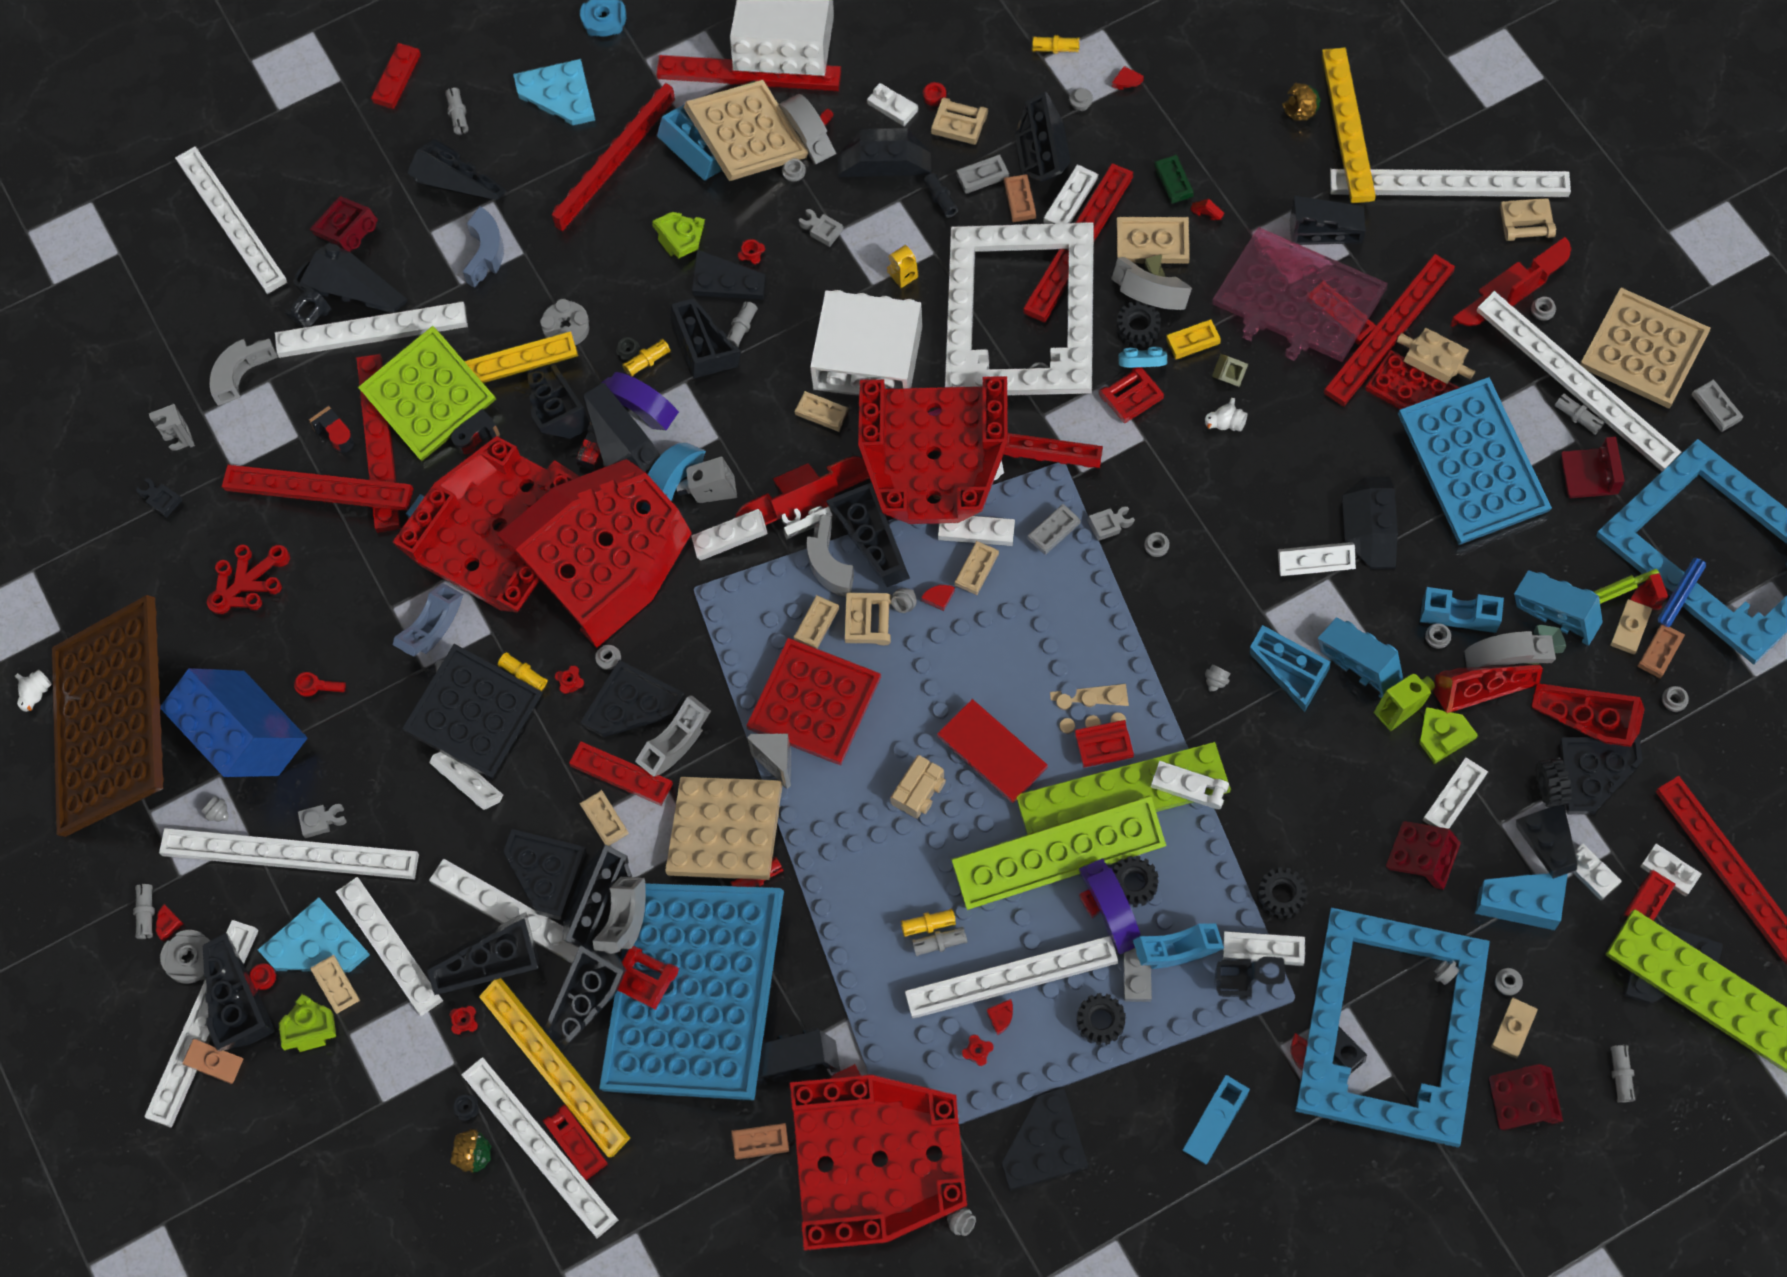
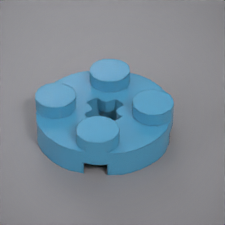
M590 0L586 5L584 2L580 10L582 24L591 36L619 34L626 22L625 6L619 0ZM602 12H606V14L608 15L603 18L598 17L602 14Z

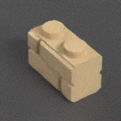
M917 755L891 795V804L916 819L919 818L921 813L926 814L933 802L930 800L934 792L939 793L945 785L946 779H944L943 768Z

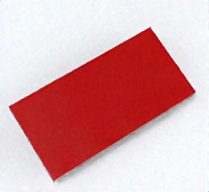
M1390 350L1365 390L1401 410L1460 387L1451 382L1446 384L1404 362L1405 358Z
M974 699L964 706L937 733V737L1012 804L1048 768V764Z

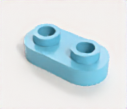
M1150 347L1148 350L1140 351L1136 348H1125L1123 352L1119 353V365L1122 367H1158L1167 364V352L1162 351L1161 347Z

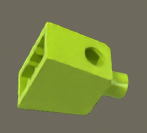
M1416 674L1408 676L1386 690L1374 714L1392 731L1423 707L1431 694V690L1435 688L1433 680L1428 676L1420 679Z

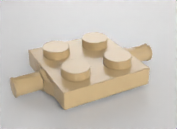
M1425 328L1416 339L1401 333L1397 340V343L1409 348L1404 362L1446 384L1457 374L1469 380L1475 374V370L1463 365V360L1469 350L1434 331Z

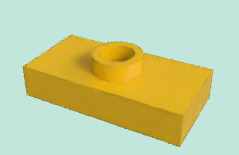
M1208 320L1166 336V341L1176 360L1218 345L1221 338L1212 320Z

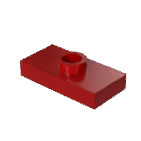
M1650 870L1623 915L1628 917L1631 911L1635 909L1654 921L1676 884L1655 870Z

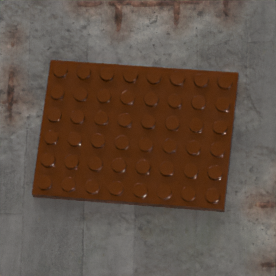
M146 595L52 647L56 825L58 836L66 837L163 789L155 597Z

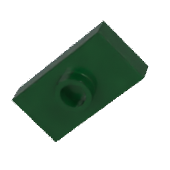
M1177 155L1155 161L1154 167L1171 204L1194 196V191Z

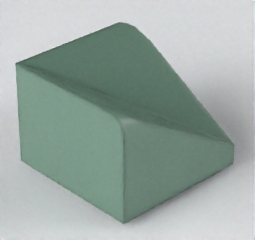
M1546 625L1536 626L1534 635L1552 636L1555 653L1564 652L1566 643L1560 628Z

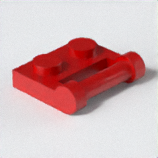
M1134 367L1131 373L1108 388L1105 386L1098 391L1101 399L1108 403L1124 424L1164 399V393L1142 367ZM1136 380L1140 381L1139 384L1116 398L1114 396Z
M632 946L622 961L626 972L617 991L656 1010L670 982L676 978L679 968L671 963L667 965L642 953V949ZM639 962L661 973L659 980L634 969V964Z

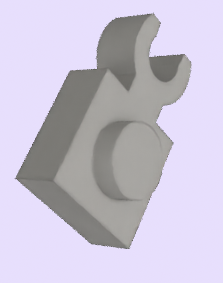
M810 209L806 210V216L810 218L809 221H805L802 218L799 219V225L803 229H811L810 236L829 247L843 231L842 224L825 214L819 219L816 217L815 212Z
M1128 507L1120 508L1116 514L1110 508L1088 517L1087 521L1097 541L1120 533L1121 527L1128 528L1133 524L1134 518L1125 519L1122 516L1127 514L1129 511Z
M335 804L328 811H326L323 805L299 811L298 815L304 838L330 832L329 824L341 826L347 823L344 816L335 818L336 813L344 811L342 804Z

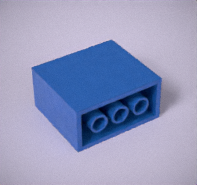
M189 668L161 705V710L223 777L279 776L307 740L305 734L245 671Z

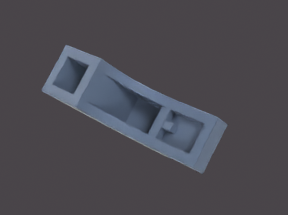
M481 206L466 223L470 235L480 242L478 252L463 270L467 284L474 288L479 281L486 277L488 270L495 274L497 273L504 256V245L498 225L493 216Z
M444 583L429 592L427 602L419 617L411 626L394 637L393 645L413 657L419 652L427 654L441 640L458 612L464 594Z

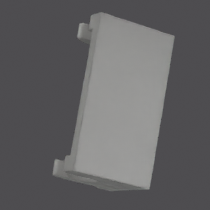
M175 404L149 413L151 421H153L157 430L161 433L164 441L179 438L176 444L169 446L170 450L176 451L187 446H195L189 427Z

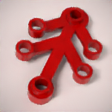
M239 545L235 549V555L238 558L235 582L227 589L228 576L232 573V567L226 560L217 562L215 566L218 573L216 591L212 592L207 598L208 608L216 614L226 613L231 607H246L251 610L259 609L262 605V600L258 594L250 593L246 598L235 596L241 591L279 593L282 585L277 578L271 577L266 581L255 580L273 565L283 567L288 564L290 554L287 549L282 545L273 546L268 552V557L247 573L248 560L251 558L252 552L247 545ZM244 550L247 551V553H246L245 555L240 556V553H241L242 551H244ZM281 551L279 556H274L277 552ZM223 566H228L225 571H220ZM277 583L275 588H269L271 584ZM223 598L222 602L215 603L218 599ZM252 599H257L255 604H250Z

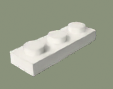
M1077 165L1045 215L1044 223H1071L1098 180V174Z
M757 509L694 534L691 537L697 558L703 560L768 533L762 512Z
M972 516L960 523L939 524L938 540L968 543L978 541L983 544L1013 546L1015 519Z
M1353 542L1278 549L1280 576L1356 569L1355 545Z
M441 752L432 756L429 763L483 810L500 803L503 794L479 773Z
M1465 758L1425 815L1423 821L1430 826L1449 829L1488 771Z
M1224 932L1223 960L1238 961L1251 959V962L1258 961L1262 957L1269 956L1282 957L1286 965H1304L1305 937Z

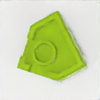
M671 212L653 220L652 226L659 234L658 241L670 256L676 255L678 258H681L698 250L705 219L698 217L692 219L683 217L680 213Z
M1426 707L1419 744L1434 764L1477 738V733L1463 715L1452 712L1446 713L1442 710Z
M303 994L297 999L296 1005L291 1012L285 1015L279 1022L281 1047L283 1050L297 1047L302 1052L325 1046L326 1039L336 1037L332 1011L323 1005L315 1003Z

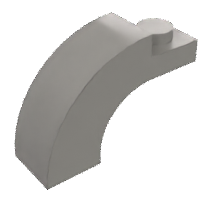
M797 94L779 103L785 116L803 141L814 165L836 154L826 134L828 131L814 107L803 95Z
M1119 257L1117 259L1111 278L1121 286L1120 291L1125 295L1142 303L1165 309H1185L1192 287L1179 278L1151 274L1138 267L1126 257Z
M242 339L232 344L218 357L210 375L211 395L218 406L241 398L239 382L247 370L278 358L270 339L256 341L250 346H247L245 340Z
M821 515L820 524H815L814 537H807L810 567L821 585L832 593L846 597V593L852 592L854 580L853 565L840 563L829 553L832 520L831 516Z
M1532 631L1514 632L1490 637L1471 645L1464 651L1467 667L1509 666L1520 663H1553L1556 660L1552 636L1532 635Z
M693 696L687 697L670 725L659 736L647 741L635 762L653 777L668 770L690 749L703 731L701 726L711 710Z
M620 877L611 886L610 916L604 929L593 940L594 950L616 953L621 949L632 948L638 938L644 917L646 900L645 878Z

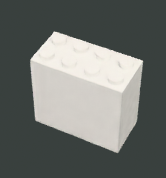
M737 0L730 35L733 70L825 76L834 19L833 0Z
M840 290L825 291L810 366L813 390L859 396L860 380L884 379L886 389L911 388L922 331L921 302H916L912 299L897 300L888 296L874 297L864 293L850 294Z

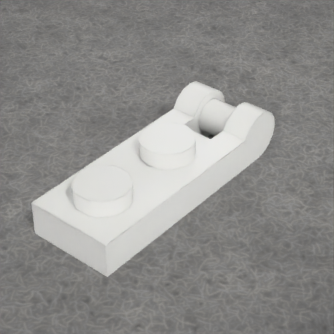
M1159 761L1151 784V788L1214 809L1222 808L1224 802L1222 797L1229 787V783L1224 780L1213 779ZM1206 788L1213 790L1212 795L1204 794Z

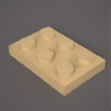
M1117 217V259L1119 257H1126L1133 263H1145L1146 258L1162 254V263H1189V217Z
M1126 684L1077 689L1076 695L1072 699L1067 694H1061V691L1050 692L1051 701H1057L1058 708L1062 710L1069 709L1072 702L1083 703L1086 707H1093L1096 704L1129 706ZM1115 713L1111 716L1110 722L1126 721V717L1122 713ZM1094 715L1087 717L1085 721L1086 728L1101 724L1100 719ZM1065 718L1060 722V730L1063 733L1069 734L1074 731L1075 723L1072 719Z

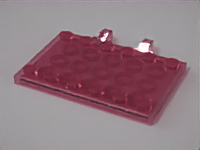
M1258 227L1213 298V304L1245 318L1243 320V323L1246 324L1243 329V338L1252 341V336L1257 334L1258 329L1264 331L1265 328L1287 337L1291 347L1286 349V357L1295 361L1301 349L1306 351L1310 347L1343 362L1386 291L1388 283Z

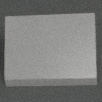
M750 734L747 739L751 755L788 789L791 786V747L788 734Z

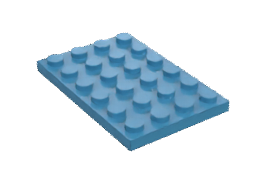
M1490 377L1399 410L1400 420L1459 545L1551 510L1552 507Z

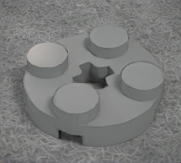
M560 299L556 304L550 306L543 314L540 322L545 338L571 331L575 345L581 343L589 333V319L585 309L581 305L569 302L566 299ZM568 320L570 326L561 328V322Z
M195 930L178 932L162 948L160 961L167 975L179 983L189 984L206 979L204 976L202 945L210 940ZM188 951H191L194 958L186 963L182 956L187 955Z

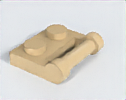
M943 97L932 125L931 133L976 145L983 123L987 117L988 108L980 107L979 109L950 102V99ZM948 111H952V112H956V113H960V114H964V115L976 117V119L970 118V117H966V116H962V115H958V114H954V113H950V112H948Z
M1549 198L1501 202L1500 211L1506 241H1513L1515 238L1555 237L1556 226L1553 223ZM1544 224V226L1540 227L1514 228V226Z
M846 593L845 643H874L883 646L891 643V635L888 634L889 605L892 604V595L887 593ZM872 604L879 605L878 633H871Z

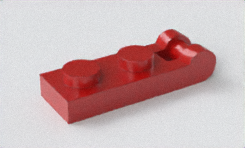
M563 1104L558 1108L559 1111L552 1117L547 1116L542 1121L584 1179L587 1180L608 1163L566 1105ZM566 1120L568 1125L559 1130L557 1126Z

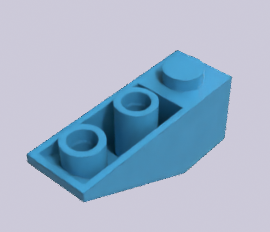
M1226 1075L1183 1151L1207 1165L1245 1101L1250 1089Z

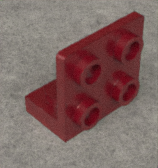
M1606 437L1602 447H1599V449L1563 451L1561 453L1569 498L1619 494L1625 480L1616 437Z
M1404 821L1401 824L1386 867L1389 870L1425 876L1434 888L1444 889L1461 842L1448 828Z
M1537 1064L1489 1077L1500 1129L1507 1130L1540 1121L1552 1124L1563 1122L1550 1067Z

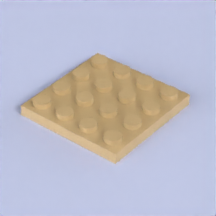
M763 80L686 101L684 105L685 111L729 181L784 165L793 158L798 160L804 159L809 153Z
M1620 288L1580 365L1599 377L1670 409L1711 328Z
M680 777L665 870L667 875L769 880L783 786L782 782L777 780Z

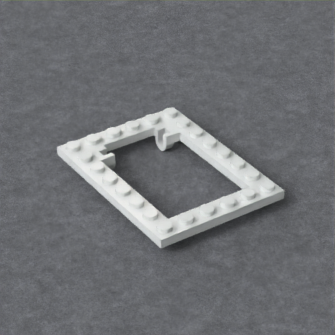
M1093 223L951 227L945 387H982L983 377L1007 376V395L1092 393ZM1069 249L1068 348H1051L1050 368L989 370L988 350H972L975 251Z

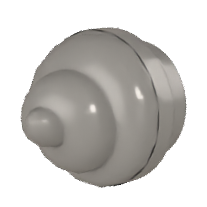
M908 588L897 589L893 593L891 600L894 609L900 613L912 611L917 603L914 590Z
M1212 664L1210 670L1207 669L1205 672L1206 683L1209 686L1208 690L1211 692L1225 687L1230 681L1228 678L1231 673Z
M216 796L201 811L206 815L204 818L208 821H227L229 817L225 800L222 798L218 799Z
M961 1208L947 1215L950 1230L956 1235H968L976 1222L975 1216L967 1208Z

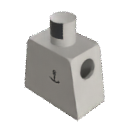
M723 457L689 466L686 469L687 479L682 480L676 488L679 496L691 493L698 503L737 498L735 476Z

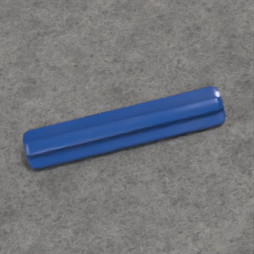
M1693 558L1658 617V622L1661 625L1670 627L1706 567V563L1703 560Z

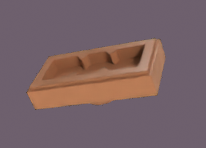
M1027 174L1004 178L1012 221L1035 219L1036 212Z
M1660 625L1637 667L1661 679L1685 635L1671 627Z
M192 1039L182 1065L233 1084L243 1058L224 1050L217 1051L214 1046Z
M786 1123L732 1131L736 1160L789 1152Z

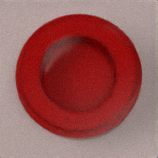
M930 83L923 90L924 101L930 106H940L942 98H946V89L940 83Z

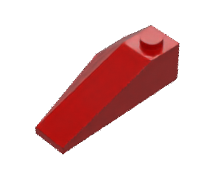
M1541 665L1466 667L1450 671L1446 670L1435 676L1433 692L1445 712L1450 713L1536 686L1537 683H1540L1543 668Z
M1537 683L1532 703V709L1603 743L1631 747L1640 732L1645 710L1640 697Z

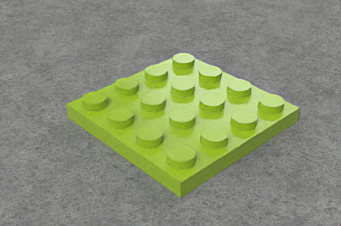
M431 326L358 387L421 461L451 438L453 431L479 410L487 408L496 400L494 395L434 326Z

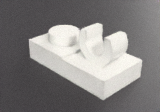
M881 83L876 86L873 93L867 99L868 105L902 126H905L918 111V105Z
M816 507L808 512L809 515L800 520L801 514L797 508L793 511L796 519L793 521L788 520L786 514H782V522L786 525L783 533L787 540L814 528L815 524H820L821 515L831 516L832 520L833 515L830 508Z
M1584 844L1575 850L1577 870L1573 871V873L1600 900H1603L1622 881Z
M1655 844L1640 866L1647 872L1655 870L1674 882L1676 885L1673 889L1685 897L1701 876L1700 872L1658 844Z

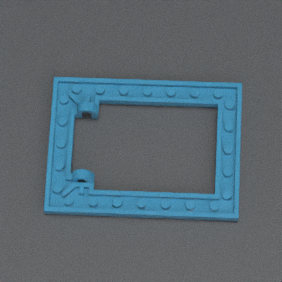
M1699 439L1609 520L1596 535L1642 574L1657 569L1670 597L1683 577L1684 572L1636 534V532L1698 475L1702 476L1787 544V509ZM1696 582L1682 606L1753 665L1787 634V596L1765 617L1760 612L1751 617L1748 614L1750 604L1746 601L1733 612Z
M1331 908L1296 1112L1459 1147L1462 1139L1490 941ZM1353 942L1443 961L1446 960L1447 962L1454 960L1458 964L1459 972L1455 978L1440 1086L1421 1084L1415 1107L1347 1093V1081L1351 1068L1332 1064Z

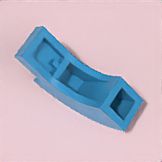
M689 443L676 444L667 449L656 460L648 475L672 501L677 486L687 476L686 469L689 466L702 463L706 451ZM644 502L641 509L649 512L650 506Z
M1216 923L1197 924L1178 933L1164 936H1140L1133 940L1140 965H1151V969L1188 963L1224 949Z

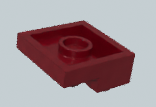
M339 196L310 230L315 236L350 252L352 249L360 246L361 239L366 233L372 232L375 229L378 219L370 208Z

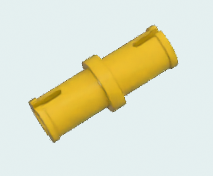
M1054 35V38L1034 36L1033 52L1048 51L1053 52V54H1058L1059 52L1079 53L1080 38H1059V35Z
M661 339L648 349L640 350L639 355L622 365L625 372L629 376H633L645 367L653 366L654 361L671 351L666 341L664 342V339Z
M507 652L498 661L497 665L504 668L516 678L540 691L545 688L548 682L546 678L530 669L531 666L529 664L521 663Z
M952 908L933 914L925 912L923 916L900 921L904 937L926 931L929 934L933 933L934 929L956 925Z

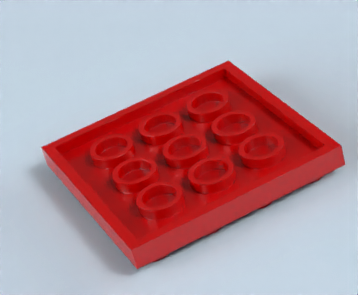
M788 638L746 725L747 729L758 734H788L791 747L841 766L880 682L881 673Z

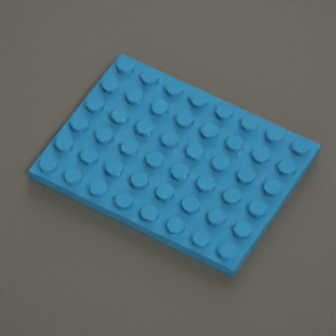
M645 884L644 917L638 938L633 946L642 949V953L667 965L671 963L677 966L679 971L676 978L670 982L656 1010L618 991L616 992L599 1089L607 1092L754 1100L784 891L781 888ZM622 949L621 962L629 949ZM639 962L633 966L634 969L656 980H659L661 973Z

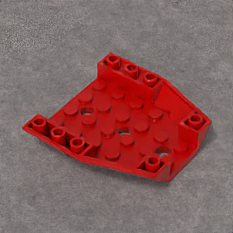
M1007 376L983 377L982 387L886 389L884 379L860 380L858 446L882 513L908 524L960 523L982 512L1008 444ZM931 408H939L941 413L932 416L928 411ZM932 451H938L941 453V456L937 459H930L928 454ZM931 495H938L941 498L935 504L929 503L927 499Z
M496 436L433 484L393 540V544L419 566L501 611L518 612L540 579L516 552L513 554L497 536L501 531H495L494 527L499 522H505L508 526L553 487L576 478L557 469L555 474L520 456L516 446ZM527 483L534 485L533 490L530 492L521 491L522 486ZM470 562H479V567L476 570L469 571L466 569Z
M625 459L553 487L499 532L497 536L513 554L516 552L581 625L580 630L598 648L654 599L692 532L679 509L649 475ZM641 501L648 503L650 506L649 513L640 514L636 509V504ZM602 533L609 534L613 540L612 544L609 546L601 545L598 540L599 535ZM569 565L573 567L575 575L572 578H564L560 572L563 566Z
M875 1075L790 1083L795 1122L804 1250L889 1242L967 1206L955 1094ZM931 1146H937L942 1150V1158L937 1162L928 1160L926 1152ZM878 1151H883L888 1156V1162L883 1167H877L872 1162V1156ZM824 1156L832 1158L834 1163L832 1170L829 1172H822L818 1168V1161Z

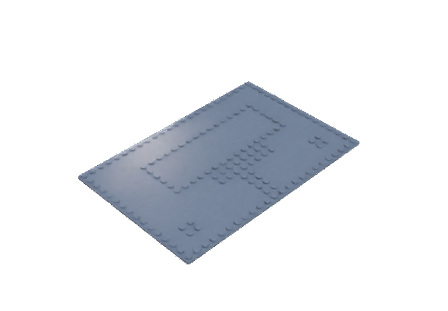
M1056 463L992 485L983 511L974 516L1015 519L1013 546L985 544L999 550V555L978 595L955 586V580L975 543L938 540L939 524H908L896 518L888 521L910 576V579L890 587L885 586L849 535L830 540L828 551L831 556L840 563L853 565L854 580L851 593H887L893 596V593L900 588L914 590L917 603L912 611L900 613L894 609L892 604L889 605L888 634L891 635V643L889 645L845 643L846 597L832 593L816 579L810 567L807 549L694 588V594L746 737L750 734H758L748 730L746 725L787 639L794 640V635L816 595L839 605V610L818 649L881 673L880 682L841 766L791 747V786L788 789L782 786L777 823L868 1075L955 1094L959 1125L1287 1005L1295 999V994L1286 973L1283 984L1266 985L1257 980L1252 986V999L1241 1001L1239 997L1219 996L1215 988V970L1217 963L1223 960L1222 949L1188 963L1151 969V1002H1124L1123 953L1119 955L1114 947L1118 964L912 1019L905 995L907 990L1109 936L1101 912L1091 919L1079 898L1080 893L1088 890L1080 874L979 907L966 909L951 859L1027 835L1017 800L1012 804L937 737V733L964 706L974 699L1048 764V768L1023 793L1188 749L1100 542L1097 541L1087 521L1088 514L1066 464ZM1064 504L1081 520V523L1044 555L1028 540V535ZM937 585L955 587V592L944 611L922 602V595ZM872 604L871 633H878L879 605ZM1126 684L1129 706L1096 704L1093 707H1086L1083 703L1072 702L1069 709L1062 710L1058 708L1057 701L1051 700L1050 692L1061 691V694H1067L1072 699L1075 697L1077 689ZM1122 713L1126 717V727L1134 757L1083 768L1075 730L1086 728L1085 721L1091 715L1097 716L1100 719V725L1111 723V716L1113 714ZM1070 718L1074 721L1075 729L1072 733L1065 734L1060 730V722L1063 719ZM920 755L931 763L943 768L946 782L939 793L934 792L930 800L933 802L926 814L921 813L919 818L916 819L905 811L893 806L890 797L916 756ZM755 759L762 780H777ZM1193 802L1156 812L1166 846L1137 856H1141L1140 860L1142 861L1146 858L1149 860V865L1153 863L1155 866V872L1157 871L1159 875L1156 895L1154 894L1151 901L1148 900L1144 906L1138 904V907H1133V904H1129L1141 936L1170 935L1189 929L1197 924L1216 923L1222 943L1224 932L1268 934L1215 809ZM1119 862L1112 863L1107 866L1108 868H1111L1113 871L1114 866L1118 865ZM1130 873L1124 879L1126 887L1134 891L1140 890L1145 884L1144 878L1138 873ZM953 909L956 925L934 929L933 933L929 934L926 931L904 937L901 920L920 917L925 912L933 914ZM964 927L968 943L945 948L943 952L937 950L916 957L912 943L913 939L916 940L935 935L934 932L939 930L942 933ZM1269 963L1264 968H1260V973L1273 978L1279 974V968L1277 965ZM1221 967V976H1235L1239 974L1237 967ZM1221 989V991H1239L1237 989ZM1097 993H1102V996L1110 994V998H1117L1119 1000L1118 1003L1123 1005L1124 1013H1126L1123 1033L1118 1036L1115 1042L1112 1040L1108 1045L1101 1043V1046L1093 1041L1089 1043L1086 1037L1083 1038L1081 1036V1031L1077 1028V1013L1081 1003L1084 1000H1088L1090 995H1093V997L1097 996ZM1011 999L1013 1004L1012 1021L1003 1033L997 1035L986 1009ZM1097 1010L1091 1015V1023L1096 1028H1107L1112 1022L1110 1014L1105 1010ZM972 1035H978L981 1040L985 1042L990 1041L994 1046L993 1051L988 1054L987 1063L984 1066H978L977 1063L972 1062L970 1059L966 1060L962 1056V1051L967 1048L969 1037ZM979 1048L975 1049L977 1053L981 1051Z

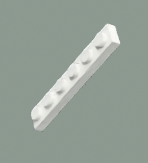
M356 877L337 890V895L419 1015H424L440 1004L443 1000L439 994L434 995L430 981L360 879Z

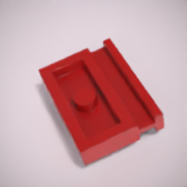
M1125 720L1075 730L1083 768L1134 757Z

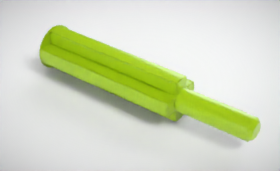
M1653 569L1637 577L1631 575L1598 589L1594 593L1599 595V602L1601 604L1638 588L1637 584L1646 581L1650 575L1658 574L1659 571Z

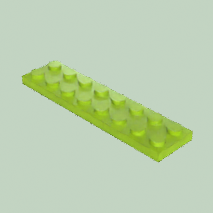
M1215 742L1022 793L1017 797V803L1026 833L1030 834L1149 795L1152 796L1156 812L1193 803V801L1151 788L1159 761L1228 782ZM1230 785L1226 793H1230ZM1206 788L1204 794L1212 795L1213 790Z
M1149 795L952 858L951 862L965 907L969 910L1080 874L1079 868L1103 858L1105 863L1109 865L1119 862L1121 859L1125 860L1129 856L1134 857L1165 847L1166 843L1152 796Z
M1635 909L1631 911L1605 955L1787 1073V1007Z

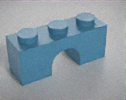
M1427 587L1422 598L1420 622L1496 633L1502 621L1504 598L1478 594L1474 600L1463 601L1453 598L1452 590Z

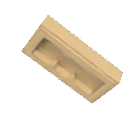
M804 391L795 409V415L838 432L849 413L848 407Z
M976 541L955 580V586L978 595L999 555V550Z
M816 595L794 635V640L818 649L839 610V605Z
M1628 599L1610 646L1635 655L1652 608Z
M602 790L580 803L604 844L610 846L629 834Z
M335 955L310 968L336 1014L360 1001Z
M1512 998L1491 1048L1517 1059L1538 1009Z

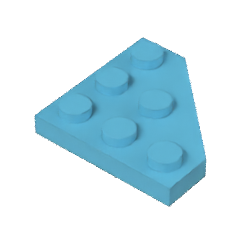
M581 59L514 74L520 99L538 105V108L553 116L556 114L564 118L565 122L571 125L595 120Z
M320 898L316 899L258 949L276 971L302 970L312 972L311 967L335 955L343 971L351 972L370 955Z

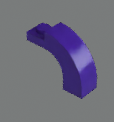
M615 372L612 377H607V379L602 381L623 406L635 412L652 429L666 431L679 413L659 392L632 376Z
M1103 858L1079 868L1080 875L1097 903L1108 935L1111 936L1113 945L1119 955L1135 948L1133 940L1140 937L1141 934L1127 898L1112 869L1108 868Z

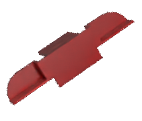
M1564 237L1533 259L1530 268L1526 269L1518 261L1479 289L1478 292L1482 297L1455 315L1450 326L1453 327L1457 323L1474 326L1486 321L1476 310L1494 291L1511 306H1514L1546 283L1548 276L1569 259L1571 247L1567 238Z
M853 456L827 466L828 474L821 477L816 474L809 463L774 478L773 481L782 492L781 495L771 498L769 493L749 501L740 507L735 518L759 509L762 512L765 525L781 519L782 514H786L787 519L793 521L796 519L793 511L797 508L801 514L800 520L809 515L808 512L816 507L822 506L823 509L829 507L826 500L834 498V494L870 478L863 457Z

